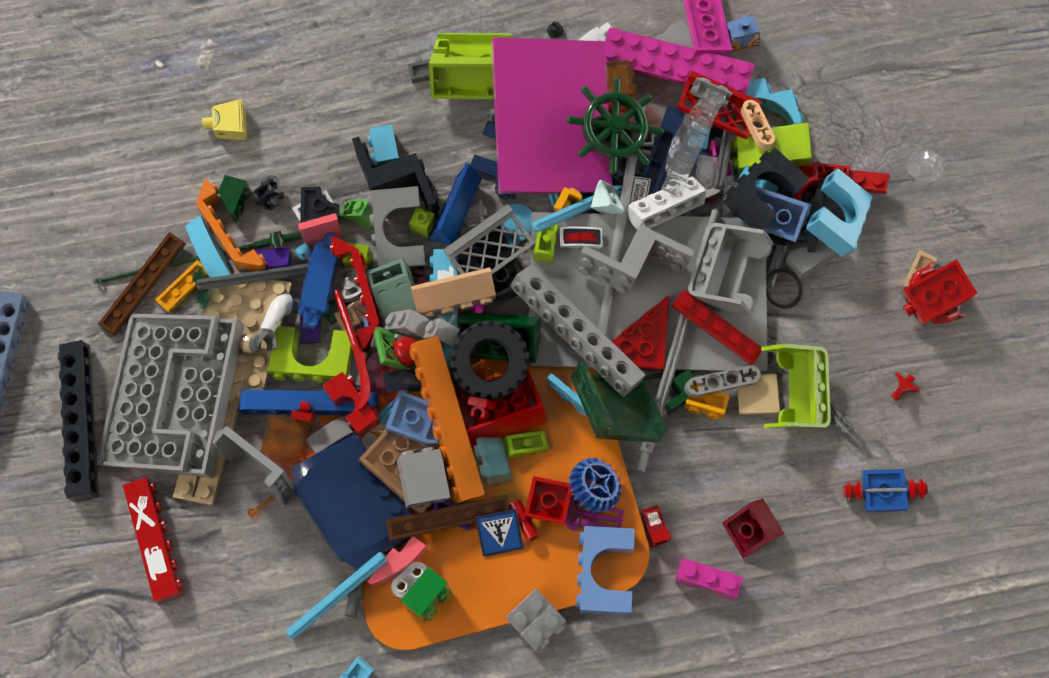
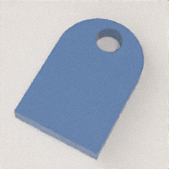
M399 390L385 430L425 445L439 444V440L435 439L433 435L434 425L432 419L430 420L427 415V401Z

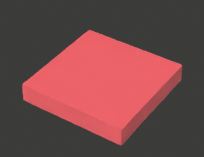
M335 213L298 224L303 241L308 246L315 245L319 241L322 242L327 232H332L336 238L343 237Z

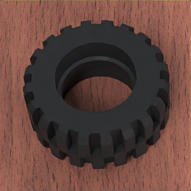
M483 321L464 330L455 341L450 358L452 373L457 383L469 394L483 399H498L515 391L521 382L524 381L529 368V352H527V345L520 337L521 335L509 325L497 321ZM484 341H495L501 344L508 353V367L504 374L496 379H483L475 374L471 367V353L478 344Z

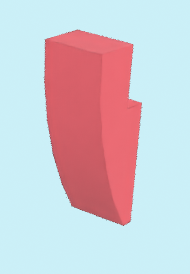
M412 536L401 552L394 548L386 556L387 562L375 571L367 582L374 588L398 577L412 563L417 562L428 550L426 545Z

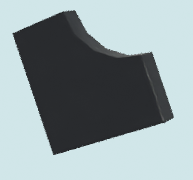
M301 187L300 223L335 213L340 224V205L338 203H332L325 199L322 195L321 187Z

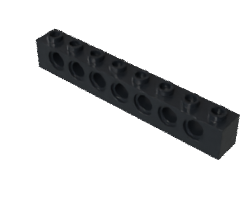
M78 340L60 344L58 360L60 362L59 379L61 381L60 398L62 400L60 413L63 419L61 433L64 439L62 453L65 460L63 473L66 481L64 493L66 499L74 502L99 498L91 348L89 344Z

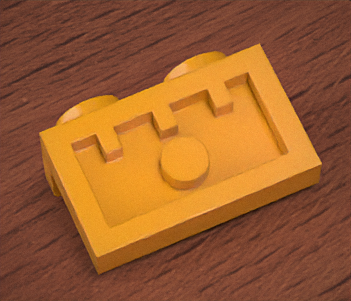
M564 187L554 205V212L579 201L581 202V193L574 188L568 189Z

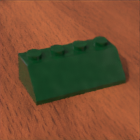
M463 312L457 319V328L460 329L457 338L470 326L483 321H497L509 325L525 341L527 352H529L528 363H536L541 339V317ZM484 341L478 344L473 349L470 357L509 361L506 349L495 341Z

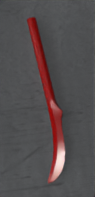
M335 290L333 295L359 370L360 398L357 409L361 411L366 406L371 392L366 354L363 353L359 346L341 291Z

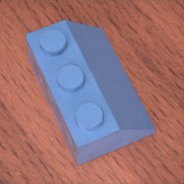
M755 186L758 197L776 213L762 230L797 242L812 204Z

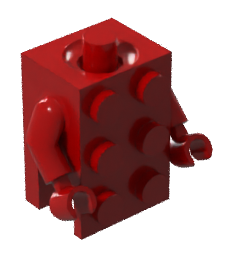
M957 259L937 270L932 268V265L935 263L932 261L925 267L917 270L909 280V286L901 291V295L907 303L903 306L905 313L908 317L914 315L921 327L929 322L944 324L966 316V313L961 314L959 312V309L962 308L961 304L978 294Z

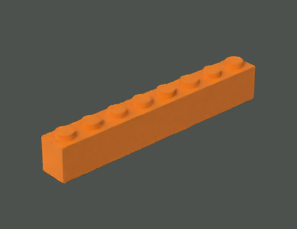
M439 336L416 341L410 345V356L412 360H415L417 367L415 369L416 377L421 381V394L428 405L427 415L430 420L432 419L434 425L433 435L435 439L439 440L440 447L438 449H441L442 459L445 463L446 478L450 480L451 484L450 494L456 503L485 495Z

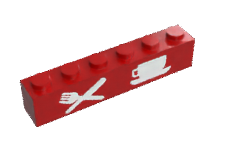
M145 477L124 484L123 489L153 601L159 605L182 597L181 590L184 587L181 578H177L176 570H178L176 559H172L170 551H173L170 539L166 538L165 532L168 529L165 520H161L160 513L163 511L160 502L156 501L155 494H157L155 483Z

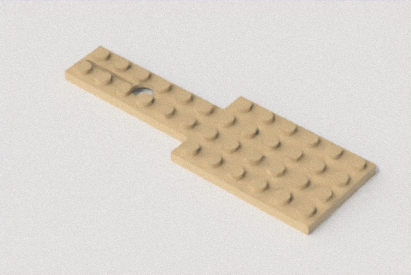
M267 280L212 288L204 316H217L219 319H238L244 324L242 337L246 334L256 335L261 333L260 328L271 302L279 295H291L293 284L279 280ZM284 317L282 318L278 326L283 325ZM264 340L259 351L253 355L244 354L242 349L239 348L223 428L228 426L234 431L239 415L242 390L266 389L270 374L268 368L271 351H267V345ZM218 450L213 478L179 475L173 498L214 506L226 462L221 452Z

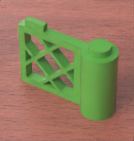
M381 327L374 331L381 364L401 370H415L417 368L416 365L405 366L393 355L394 351L391 345L397 340L394 338V333ZM382 338H385L390 343V345H388ZM386 352H387L394 360L388 359L387 356H386Z

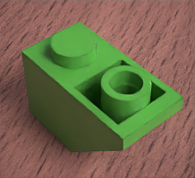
M368 199L348 200L344 204L340 217L365 228H374L370 224V215L373 214V208L369 207Z

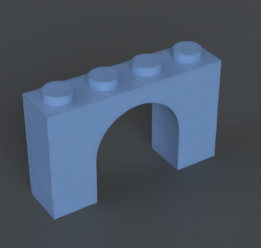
M584 526V532H580L579 544L583 545V553H579L578 565H582V574L578 573L577 586H581V594H577L576 607H580V613L631 616L632 591H615L600 587L591 575V566L595 559L604 553H633L635 529Z

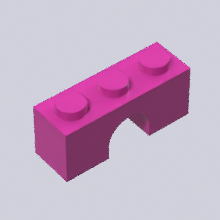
M682 558L675 582L691 588H705L713 591L716 596L735 601L738 597L743 577Z

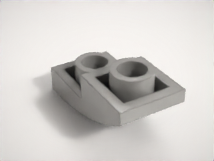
M340 417L310 435L306 442L313 453L317 454L351 435L353 431L344 418Z

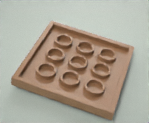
M385 430L358 461L405 501L397 465L398 457L405 451L413 450L414 453L422 452L424 448L434 447V450H436L440 446L439 444L425 445ZM430 504L411 508L420 513L424 512Z

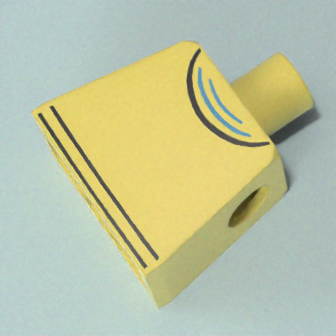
M242 99L213 106L212 117L202 118L203 129L213 128L218 139L247 140L246 109Z

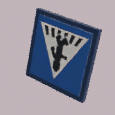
M516 509L475 517L483 557L524 549Z

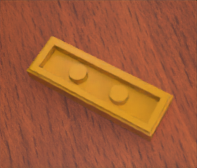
M198 260L195 261L155 301L166 312L171 314L197 289L198 279L209 278L203 264Z

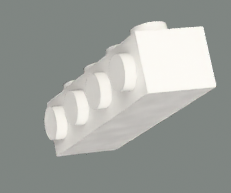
M691 176L628 205L627 219L637 230L640 224L651 229L705 203L706 189Z

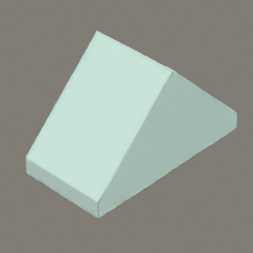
M600 179L590 208L602 214H622L625 210L620 202L616 188Z

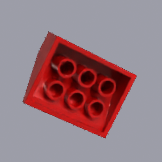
M529 370L526 372L524 381L521 382L515 391L505 397L487 399L496 402L494 410L487 409V419L481 418V410L478 411L477 417L471 416V410L474 406L469 405L468 400L469 396H476L469 394L463 388L455 390L471 448L548 422L543 403ZM501 375L496 376V377H493V378H490V379H487V380L496 379V378L500 377Z

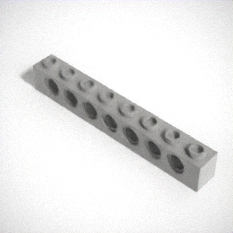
M532 264L515 276L510 285L515 293L539 314L623 398L639 385L645 374Z

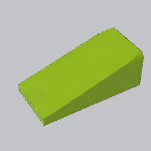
M559 223L537 233L533 256L534 261L553 263Z
M545 430L509 435L503 439L507 459L549 450Z

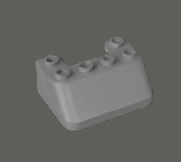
M721 223L711 224L706 230L689 282V293L698 300L722 311L751 316L754 301L749 295L739 293L749 258L761 260L768 257L773 241L765 230Z

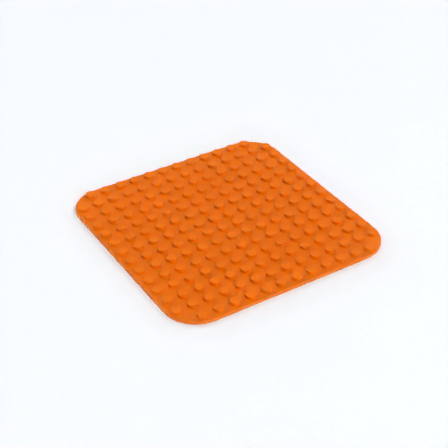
M470 358L473 371L483 379H490L504 374L509 364V361ZM529 365L528 370L543 403L548 422L512 435L545 430L549 450L507 459L503 445L505 437L471 448L485 495L456 503L450 494V498L447 501L462 504L507 494L509 505L513 501L521 499L524 508H526L533 476L569 483L571 480L568 477L572 473L571 470L580 461L587 458H598L599 461L605 460V465L611 464L612 471L617 470L615 475L620 477L618 483L623 485L620 489L622 492L619 497L620 500L613 508L624 510L621 528L635 529L633 553L609 552L600 555L591 566V575L594 581L604 589L628 591L644 576L649 563L650 551L615 429H613V434L610 437L606 436V433L601 428L595 427L586 415L577 412L570 402H565L561 399L554 389L550 390L547 377L552 373L613 424L598 372L594 368L534 367ZM389 366L370 371L371 392L379 394L378 413L387 407L397 397L399 392L398 390L388 393L382 373L401 369ZM452 380L454 391L462 388L461 386L455 387L454 381ZM320 415L321 428L340 417H343L346 423H348L346 416ZM350 426L353 433H355L358 436L355 430ZM369 431L378 438L381 435V433ZM450 482L448 483L449 493H450V487H451ZM574 500V502H573V507H574L575 510L585 511V512H590V513H592V510L586 511V509H584V507H581V508L576 507V506H575V501H576V500ZM430 504L425 509V511L431 510L432 504ZM407 508L410 514L417 513L414 509ZM605 511L602 513H596L616 518L619 517V513ZM573 515V516L570 518V524L573 525L572 522H571V520H572L573 517H578L579 519L585 518V519H588V521H590L591 518H590V517L579 516V515ZM532 518L531 522L539 534L537 539L527 542L520 527L524 549L484 557L477 523H471L469 530L453 527L417 535L415 538L426 545L428 549L417 562H421L426 567H429L448 583L451 589L449 592L451 594L444 604L440 603L436 608L437 613L430 621L427 619L425 622H422L405 608L401 602L402 598L396 597L392 592L391 585L394 579L373 588L367 582L371 577L369 576L365 580L362 593L364 598L361 600L367 625L372 634L381 643L393 649L406 651L510 624L506 616L535 588L557 610L576 606L577 594H581V586H577L578 573L582 574V565H578L579 553H583V545L579 544L580 532H584V527L578 524V530L573 531L567 528L566 522L565 525ZM595 519L594 521L617 527L616 522ZM405 542L404 544L400 545L395 549L398 552H401V550L404 548L407 542ZM416 569L414 571V575L416 576L421 574L420 569ZM404 583L398 585L399 590L405 588Z

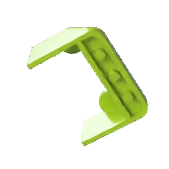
M778 344L761 347V351L776 352V360L779 367L788 369L790 409L781 410L778 416V423L764 424V428L804 429L827 427L831 421L829 359L826 349L819 346Z

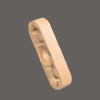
M754 100L745 101L741 114L756 145L762 150L771 149L775 136L760 105ZM759 122L763 125V127L757 128L753 125V123Z

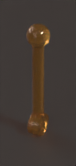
M271 495L254 509L250 508L247 514L250 517H254L259 509L275 498L274 495Z

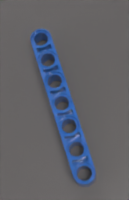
M242 390L239 412L244 414L291 415L292 410L299 411L300 402L302 401L311 403L309 413L327 416H348L353 412L355 404L346 401L337 407L325 391ZM370 392L367 405L369 407L374 406L378 412L379 394Z

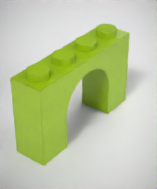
M277 327L274 335L277 349L271 351L268 372L274 379L283 381L289 378L297 382L312 380L315 383H324V381H330L341 372L346 377L350 374L354 353L346 331H333L331 349L323 362L315 366H304L297 361L300 339L298 330L295 327Z

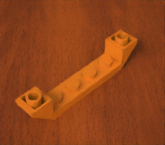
M205 179L196 205L238 270L249 272L266 270L264 265L267 262L262 254L258 255L253 249L243 255L238 247H233L234 241L231 235L224 233L225 227L220 219L216 220L214 218L216 213L211 207L220 202L217 195L219 190L215 183L210 184L209 180Z

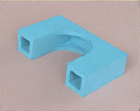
M836 169L825 178L821 191L840 206L845 215L846 222L840 220L825 207H822L811 215L806 229L843 257L848 252L852 253L858 245L857 240L862 233L861 229L866 221V214L871 207L870 202L873 196L841 170Z

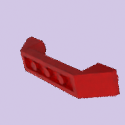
M331 237L332 244H330V249L333 256L338 257L340 260L351 257V266L353 269H356L357 276H355L357 286L361 287L362 294L360 299L363 306L367 308L368 313H365L368 324H371V326L356 330L358 335L356 337L360 348L368 352L371 350L375 328H383V323L366 273L368 270L364 255L358 248L336 237Z

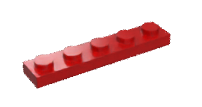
M685 289L681 291L671 307L749 365H753L761 354V346L697 298L693 297Z

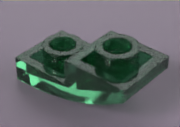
M202 266L198 267V271L193 272L192 282L196 283L195 288H197L198 279L207 278ZM209 290L198 291L196 303H200V309H207Z

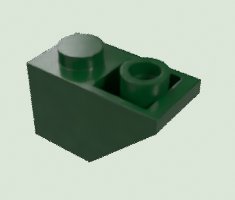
M224 175L218 193L232 220L237 222L239 216H242L244 212V202L249 198L251 190L246 180Z

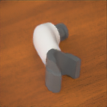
M282 294L271 302L260 328L261 333L252 336L249 340V349L251 351H257L261 347L263 340L266 342L267 351L277 349L276 338L273 334L284 316L294 312L299 314L298 306L300 299L295 300L289 294Z

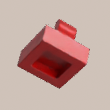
M469 396L468 404L474 406L471 410V416L477 417L478 411L481 410V418L487 419V409L494 410L496 402Z
M301 401L299 411L292 410L291 419L315 422L316 414L309 413L311 403Z

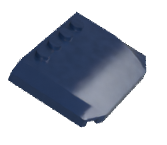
M353 433L293 466L292 474L294 493L335 557L342 563L349 564L357 571L377 553L381 552L385 555L393 548L395 549L409 541L411 537L389 541L385 520L410 515L399 496L358 461L367 451V448L362 440Z

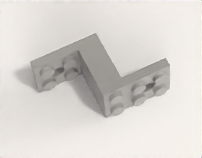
M640 224L621 263L584 245L575 269L585 276L589 275L595 278L601 284H608L614 287L616 291L629 295L647 257L652 258L656 263H662L670 267L675 272L684 273L695 250Z

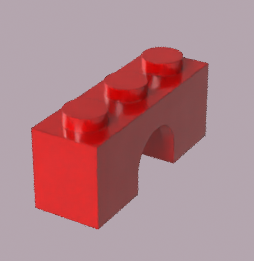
M341 372L325 383L323 388L337 407L346 401L355 404L353 412L346 416V418L361 438L380 424L377 418L380 415L374 406L369 407L367 404L361 411L357 409L360 391L358 392L355 389L356 383L350 375L346 377Z

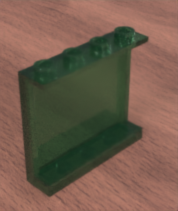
M584 363L577 365L570 378L597 439L659 443L668 428L644 378L636 388L623 398L600 374L590 373L587 365Z

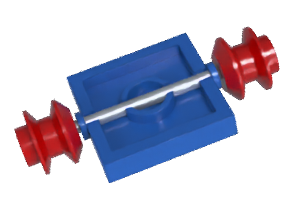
M904 469L863 470L861 472L863 487L859 481H856L855 485H851L849 481H847L846 485H843V496L847 498L848 502L851 501L852 497L860 501L864 495L865 512L907 511V494L912 500L915 499L916 495L924 499V496L928 494L927 483L923 482V479H920L918 483L911 479L908 485H906Z

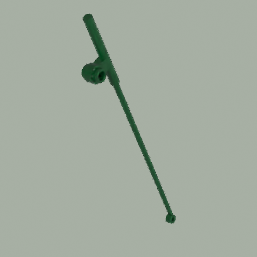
M281 231L269 233L270 237L267 239L254 241V243L239 246L238 248L240 251L271 245L273 248L284 246V242L301 239L302 235L300 231L289 234H281ZM198 256L183 260L174 261L170 264L169 267L197 261L200 259ZM139 270L94 279V284L136 275Z

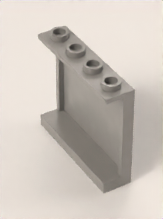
M228 426L217 431L212 442L225 459L232 464L240 455L266 475L265 485L276 500L284 506L294 495L293 483L285 471Z

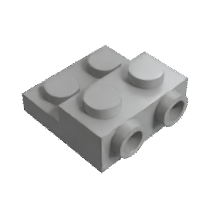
M537 588L506 616V619L534 650L538 647L540 649L546 647L550 642L548 638L553 633L559 634L565 628L564 623L566 622L565 618Z

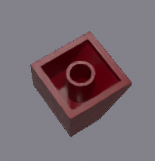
M763 498L750 502L722 522L742 558L764 548L784 535L783 530Z

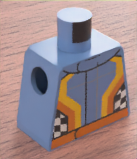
M742 16L740 19L730 21L727 24L732 52L760 46V32L753 16Z

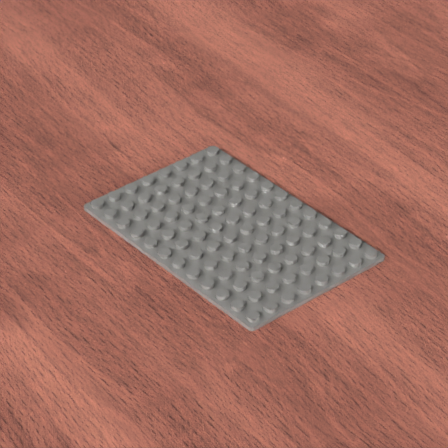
M533 212L531 214V224L552 213ZM580 213L559 223L553 263L534 261L535 245L530 247V265L532 264L598 328L605 284H601L595 278L589 275L585 276L575 269L583 247L579 249L560 247V228L574 226L602 228V248L591 249L610 257L618 214ZM676 216L651 228V230L695 251L684 273L675 272L670 267L662 263H656L652 258L647 257L629 295L614 290L606 336L610 341L619 336L632 323H635L648 310L662 301L664 297L670 296L665 353L666 365L680 313L671 305L683 289L686 291L688 289L704 229L708 226L710 217ZM718 217L717 223L750 228L748 225L740 223V218ZM628 219L625 226L620 263L637 232V229ZM531 226V238L536 244L538 232H534ZM749 258L739 293L747 294L753 299L754 307L751 316L722 311L705 302L702 303L759 346L765 347L767 346L766 258L761 260ZM529 306V316L541 317ZM541 317V339L536 363H528L530 366L593 368ZM689 322L676 370L726 371L749 366L748 363L693 322ZM762 351L753 364L760 372H765L768 369L766 351Z

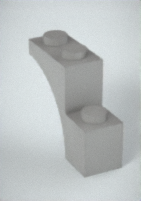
M412 309L391 312L385 321V329L394 334L408 335L422 340L439 336L442 349L453 347L460 330L441 318L429 320Z

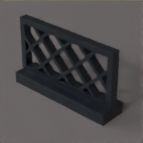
M819 181L817 186L813 185L806 190L807 192H813L812 195L806 198L802 195L801 201L812 204L806 220L807 223L801 231L805 239L794 242L783 237H773L774 234L769 233L773 244L807 247V252L815 253L818 238L806 228L811 215L823 207L825 193L821 191L824 182Z

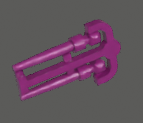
M575 495L572 496L566 518L568 529L577 531L578 524H581L583 527L621 528L624 510L617 508L606 510L607 512L619 513L618 518L575 510L573 507ZM578 500L575 501V506H576V507H578V508L584 507V509H585V506H580V507H579L580 502H579ZM573 515H579V516H584V517H590V518H591V520L588 521V519H585V518L579 519L578 517H573L572 520H571V522H572L573 525L570 524V518H571ZM595 519L616 522L617 527L594 521Z

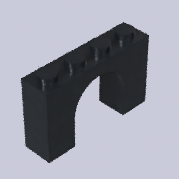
M776 148L770 153L765 151L759 158L761 162L759 164L755 162L748 169L749 174H743L736 182L738 185L736 187L732 185L725 193L727 197L722 202L750 228L762 230L776 215L758 197L755 191V181H769L775 184L788 197L793 198L810 179Z

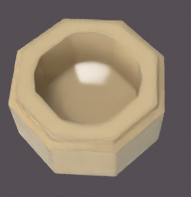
M246 334L240 339L239 347L244 354L253 355L257 352L249 349V340L254 335Z

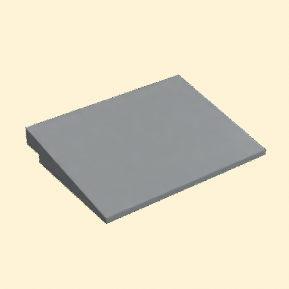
M130 314L97 455V466L213 478L218 448L212 441L217 431L223 429L244 324L238 319H219L217 316Z

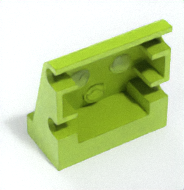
M438 33V39H436L433 48L434 53H432L429 61L431 99H494L491 41L493 37L512 38V34Z

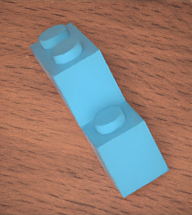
M765 78L750 81L746 95L760 100V107L776 112L788 125L804 122L802 112L798 111L797 96L793 95L792 89L771 94V87L766 83Z

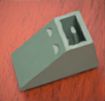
M403 258L366 271L371 291L385 326L386 318L391 312L408 309L416 311L411 286H415L410 266Z

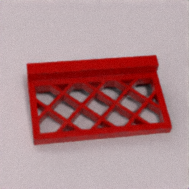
M691 71L683 87L677 110L747 140L750 131L741 114L742 106L747 100H754L759 105L761 101ZM696 78H706L712 84L724 86L728 91L733 92L726 106L732 110L727 111L722 106L721 108L719 107L721 112L716 113L712 108L716 107V105L709 103L707 99H701L704 105L699 106L695 100L700 98L690 93ZM690 101L693 107L690 108L683 105V103ZM707 109L711 115L704 114L702 110ZM736 114L739 120L733 121L730 115ZM725 117L728 123L721 122L719 118ZM742 124L746 131L738 129L736 125Z

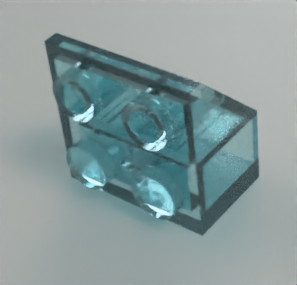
M477 438V445L474 446L478 463L482 462L483 464L479 465L483 483L488 482V486L493 487L513 481L502 439Z

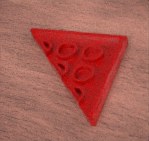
M670 296L664 297L662 301L653 306L641 318L632 323L611 341L640 370L664 372Z

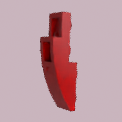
M812 162V165L817 164L819 181L824 182L828 175L839 169L868 193L887 195L890 174L851 170L850 166Z

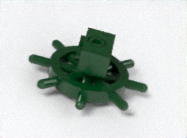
M620 77L614 78L613 92L605 93L598 97L587 86H582L581 92L591 103L586 108L583 118L574 116L566 118L568 124L582 125V133L587 145L578 151V156L583 158L593 150L598 155L610 159L609 173L611 175L617 173L618 159L627 158L632 154L643 165H648L650 161L640 148L644 144L647 134L662 135L664 133V129L661 127L648 126L647 115L643 107L652 100V95L647 94L637 102L631 96L621 93ZM612 103V115L603 104ZM620 104L628 108V110L621 116ZM595 110H597L601 114V116L593 117ZM634 115L637 124H631L628 120ZM631 132H638L635 142L630 138Z

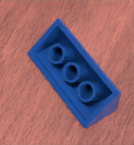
M465 163L457 174L430 235V241L446 244L455 242L482 180L481 176L470 164Z

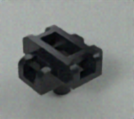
M269 175L267 180L261 181V186L255 189L256 205L263 206L268 211L278 207L279 199L284 197V192L280 191L279 180L274 175Z

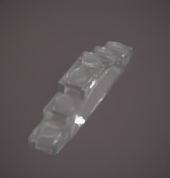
M707 88L703 98L698 101L681 124L668 152L666 160L667 177L661 190L680 197L725 97L724 95Z

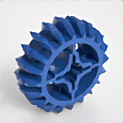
M587 458L580 461L573 467L572 473L568 477L571 480L568 485L572 487L570 493L575 495L574 500L580 502L579 507L585 506L586 511L592 510L593 513H602L613 508L620 500L619 497L622 494L620 489L623 485L618 483L620 477L615 475L617 470L612 471L611 464L605 465V460L599 461L598 458Z

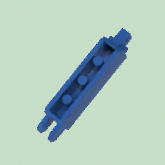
M327 232L324 240L314 245V249L310 254L298 306V313L300 316H303V327L313 330L322 315H326L328 312L329 303L326 302L327 298L330 299L333 290L330 284L334 282L336 276L334 266H337L339 258L333 256L330 249V244H332L331 237H336L332 232Z

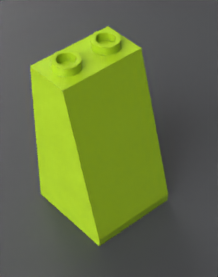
M799 123L771 128L775 141L769 150L760 149L756 145L751 133L747 140L736 136L735 140H732V152H735L736 156L733 158V169H736L737 176L741 175L746 166L750 168L755 162L759 164L761 162L759 158L764 152L768 151L770 153L774 148L778 149L796 167L809 165L811 160L809 124Z

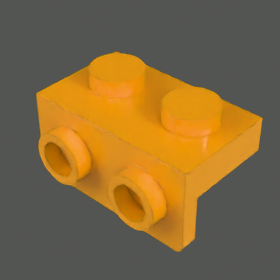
M690 386V388L694 389L695 392L698 388H700L699 386ZM718 392L700 397L688 396L684 409H687L692 414L699 415L701 413L708 415L707 417L713 420H723L730 395Z

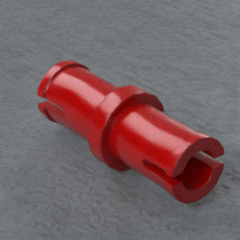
M521 499L513 501L509 506L511 510H517L519 526L526 537V541L531 542L537 539L539 534L531 522L532 518L524 516L525 508Z

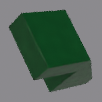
M690 369L672 381L671 387L678 396L666 403L665 411L668 415L683 406L688 399L684 387L691 379L692 372Z

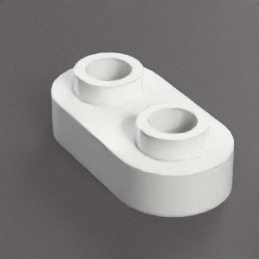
M414 562L392 582L391 589L394 595L398 598H403L427 567L421 562ZM416 569L421 570V574L418 576L414 575ZM401 583L405 584L403 590L398 589V585Z

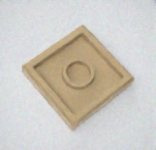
M753 374L742 376V380L745 377H751L752 379L755 375ZM761 374L760 379L755 384L737 388L739 415L780 413L777 374Z

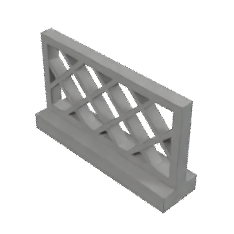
M507 204L446 247L444 254L450 259L460 275L465 274L462 268L466 269V273H468L469 269L481 270L483 269L485 258L495 259V268L491 270V273L494 274L535 245V242L515 216L512 208ZM510 218L516 224L515 232L503 230L504 223ZM492 231L501 232L499 243L487 241L488 234ZM503 233L514 235L513 245L501 243ZM516 236H525L529 243L524 247L515 246ZM476 242L485 244L483 254L471 253L472 245ZM487 244L498 246L497 257L485 255ZM501 247L512 248L509 258L499 257ZM459 254L469 255L467 266L459 265L454 258ZM471 256L483 257L481 268L469 266Z

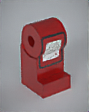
M658 505L641 510L652 548L670 542L671 535L669 530H667Z

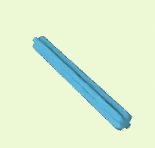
M614 186L618 196H621L622 186ZM594 195L532 222V230L540 232L592 209L590 207Z
M381 552L377 553L286 630L287 635L291 639H296L387 562L385 555Z

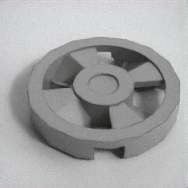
M348 267L336 273L334 282L330 284V287H333L332 295L335 290H340L344 302L349 303L360 299L359 295L362 294V290L355 281V276H357L356 269ZM340 275H343V276H347V277L344 278V279H342V278L339 277V276H340Z

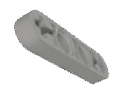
M744 366L693 377L685 384L684 389L688 396L700 397L753 385L760 379L761 373L756 366ZM749 371L755 375L752 379L751 377H745L742 380V376H745ZM729 374H732L736 377V384H730L728 382L727 376ZM709 379L717 380L718 387L711 388L708 384ZM693 383L694 386H699L703 383V387L698 388L696 392L690 388Z

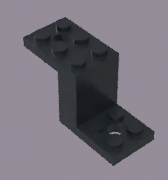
M359 136L352 139L357 159L370 192L373 190L418 186L427 211L434 213L435 219L438 218L437 211L440 210L437 195L435 191L433 192L431 180L425 173L424 163L422 159L418 160L416 153L375 167L372 158L369 156L366 143H361Z

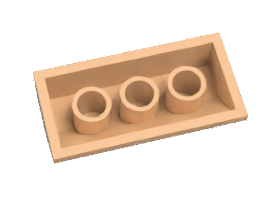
M490 268L411 286L416 312L428 319L434 317L436 313L450 314L454 312L453 309L461 308L466 310L472 308L474 304L481 303V305H487L496 299Z

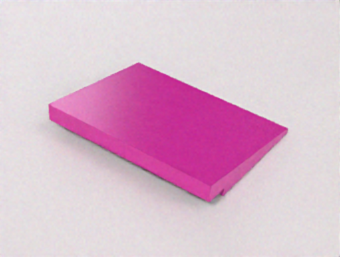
M493 37L491 47L499 194H561L564 187L568 189L574 188L581 194L595 193L600 179L612 185V175L609 173L610 159L598 155L593 150L585 157L580 158L578 151L587 145L582 133V125L568 124L566 122L568 116L583 118L586 108L591 103L581 92L582 86H587L596 97L607 93L604 41ZM608 103L603 104V106L608 110ZM595 110L593 117L601 116V114Z

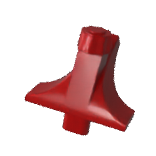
M895 372L898 388L891 394L894 400L898 401L906 391L920 392V389L912 384L916 379L915 377L908 374L904 378Z

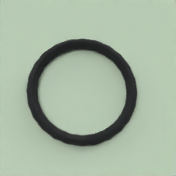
M785 268L771 271L766 277V296L768 300L776 307L782 309L792 308L797 305L803 293L802 284L798 276ZM784 272L796 280L799 292L796 300L791 304H779L771 297L768 284L774 274Z

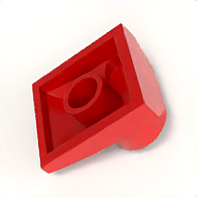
M533 476L524 516L565 525L572 498V493H570L572 487L568 485L569 483Z

